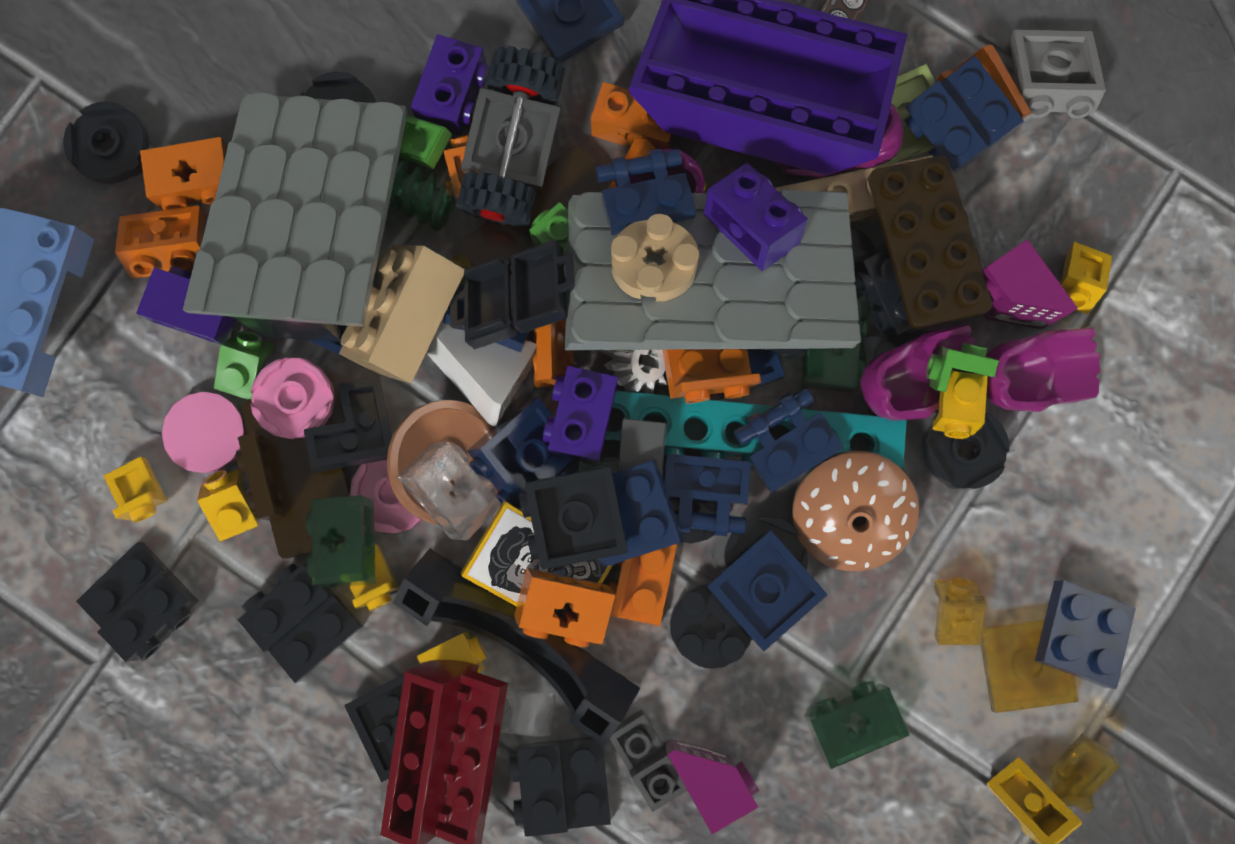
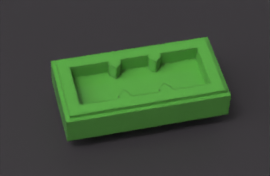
M407 115L399 157L434 169L452 134L446 127Z

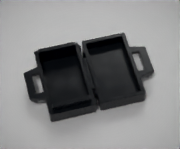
M552 240L512 255L511 261L507 257L503 259L496 258L464 270V290L453 296L450 302V327L462 330V327H465V342L475 350L516 336L518 334L517 329L521 333H525L566 319V291L569 290L571 292L575 287L573 255H563V248L556 240ZM462 300H464L465 318H462Z

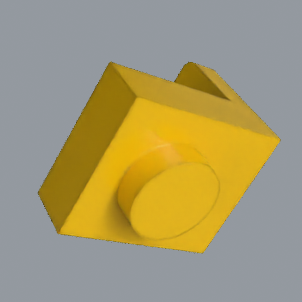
M951 371L946 392L940 391L938 416L933 420L932 429L942 431L945 436L955 439H964L974 435L985 424L988 376Z
M140 456L103 475L118 506L112 510L116 519L132 520L133 523L141 522L157 513L155 507L167 502L162 488L145 457Z
M240 469L229 473L225 470L215 472L208 476L200 487L197 502L219 541L259 526L260 519H258L257 513L253 514L248 506L246 492L242 487L243 475Z

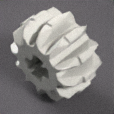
M607 350L609 354H613V360H610L604 366L608 370L615 371L613 376L618 377V385H623V389L626 392L638 393L640 391L641 393L649 394L653 393L654 385H667L663 375L666 372L663 350ZM640 355H642V360L640 363H638Z

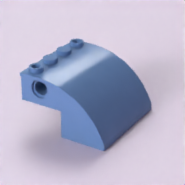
M0 208V386L44 397L56 357L41 351L66 274L79 278L83 277L95 239L74 225L5 208Z

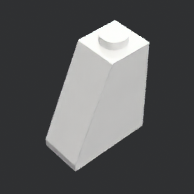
M442 319L427 354L489 424L496 427L533 367L536 344L526 340L521 353L497 343L474 350L465 342L464 330L454 329L450 325L443 323Z

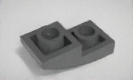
M623 419L619 471L656 459L663 479L664 468L662 466L667 431L666 423Z
M641 709L623 720L610 737V741L629 770L631 778L651 811L654 812L686 792L687 789L643 710Z

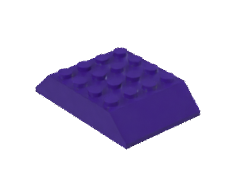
M662 0L631 81L629 93L666 133L815 173L829 175L878 158L907 34L779 0Z

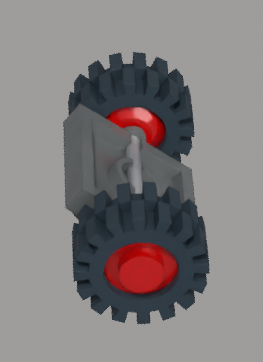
M503 46L498 47V49L495 48L486 81L487 87L493 89V91L480 88L461 169L465 173L456 207L460 211H464L465 214L475 215V218L486 219L492 223L498 222L506 226L508 224L514 227H526L529 225L536 191L533 188L538 190L543 188L561 113V107L554 105L559 100L565 68L562 67L563 65L560 62H554V58L550 56L543 57L541 52L536 51L532 53L529 52V49L522 47L521 50H518L515 46H508V49Z

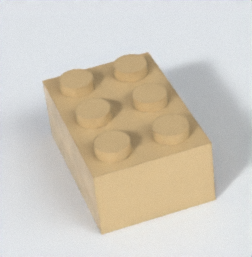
M391 245V248L383 252L377 263V270L379 272L372 285L364 327H346L341 337V344L343 346L339 354L379 375L412 383L464 275L465 269L425 246Z

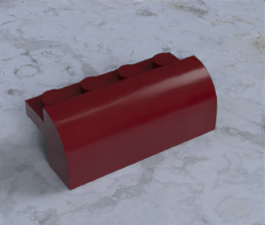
M458 660L427 661L405 671L380 832L381 836L400 844H426L434 837L453 844H482L508 688L507 682L478 673L479 665Z

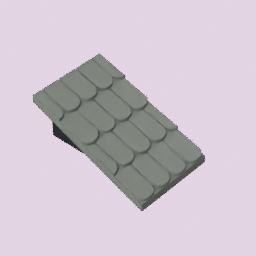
M245 93V97L240 104L232 141L228 143L215 201H213L210 207L201 248L196 253L183 310L192 314L231 316L262 337L341 343L345 325L364 327L408 114L407 107L389 102L365 103L354 102L348 99L326 100L314 99L308 96L286 97L274 96L268 93Z
M781 190L780 193L789 202L795 203L808 220L800 245L794 247L784 257L763 272L704 216L707 194L692 193L696 207L695 218L673 223L685 228L696 241L699 250V264L693 284L685 293L672 300L655 302V297L641 295V300L631 297L615 282L612 275L611 243L617 235L611 236L602 202V193L586 192L582 195H573L568 203L567 255H573L575 287L571 292L569 290L566 291L565 350L762 349L799 357L807 349L854 348L861 342L858 324L856 285H854L855 273L853 251L851 248L849 212L847 211V193ZM655 253L648 254L645 263L655 262L660 266L663 264V256Z

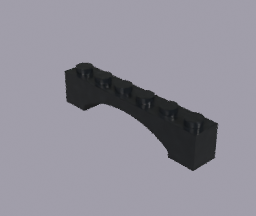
M429 548L404 577L392 603L426 626L431 621L459 626L484 635L513 651L535 668L557 691L572 714L569 722L605 745L621 724L640 687L593 657L589 652L565 642L562 636L548 634V638L541 639L524 634L523 628L518 627L514 617L515 605L462 577V569Z

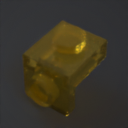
M963 577L935 580L934 590L939 603L934 636L938 645H980L986 601L976 581Z
M1082 733L1050 767L1054 793L1066 805L1070 807L1076 805L1089 814L1095 808L1093 801L1094 793L1120 767L1118 757Z

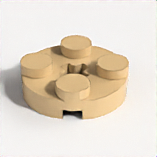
M654 214L648 220L634 222L624 228L613 239L611 243L612 275L617 285L631 297L641 300V295L655 297V302L668 301L685 293L693 284L699 264L698 246L692 235L682 226L673 223L669 216ZM654 253L663 256V264L658 266L655 262L645 263L647 255Z

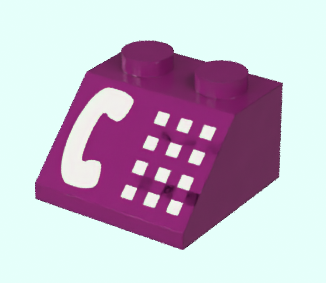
M1028 239L982 270L992 301L991 309L983 314L988 320L1043 330L1078 308Z
M674 739L664 743L668 757L711 834L718 832L758 808L752 795L759 792V789L742 761L734 765L727 754Z

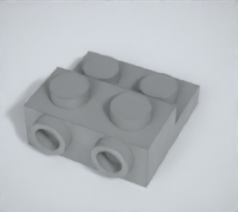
M1013 31L1009 41L1015 69L1012 79L1032 112L1029 116L1040 118L1048 115L1050 112H1068L1071 118L1078 119L1096 112L1106 88L1093 31Z

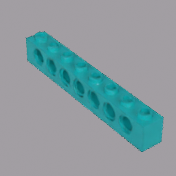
M616 391L611 412H617L624 419L644 421L650 416L661 418L667 425L664 457L667 454L684 455L685 452L701 453V457L725 459L726 456L742 457V461L750 462L749 457L762 449L756 438L743 446L741 444H732L725 436V428L730 424L743 426L747 424L746 419L755 413L761 415L774 406L716 400L687 404L685 403V397L670 399V396ZM801 409L806 420L822 412L844 446L837 453L851 451L850 440L852 436H859L867 442L869 452L882 455L903 469L907 420L891 421L878 416ZM788 419L772 427L781 429L785 434L793 430ZM690 420L700 421L706 428V436L697 441L689 439L684 433V424ZM622 429L618 432L607 431L604 444L619 445L618 452H620Z

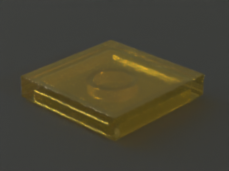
M1045 619L978 628L992 712L1001 713L1079 702L1075 677L1073 675L1034 661Z

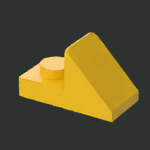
M1017 757L987 782L989 790L1019 821L1022 831L1037 844H1059L1082 825V821L1020 757Z

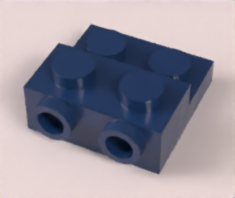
M976 56L968 60L942 82L938 80L905 106L910 116L904 119L908 127L918 139L926 135L934 148L928 151L929 155H933V157H947L954 173L959 172L1025 123Z
M540 397L531 398L503 424H498L496 427L494 426L467 450L473 458L469 463L473 473L482 481L490 480L498 491L494 498L499 506L505 500L521 509L519 493L525 492L524 483L558 475L572 474L587 462L549 452V442L543 441V433L548 416H554Z

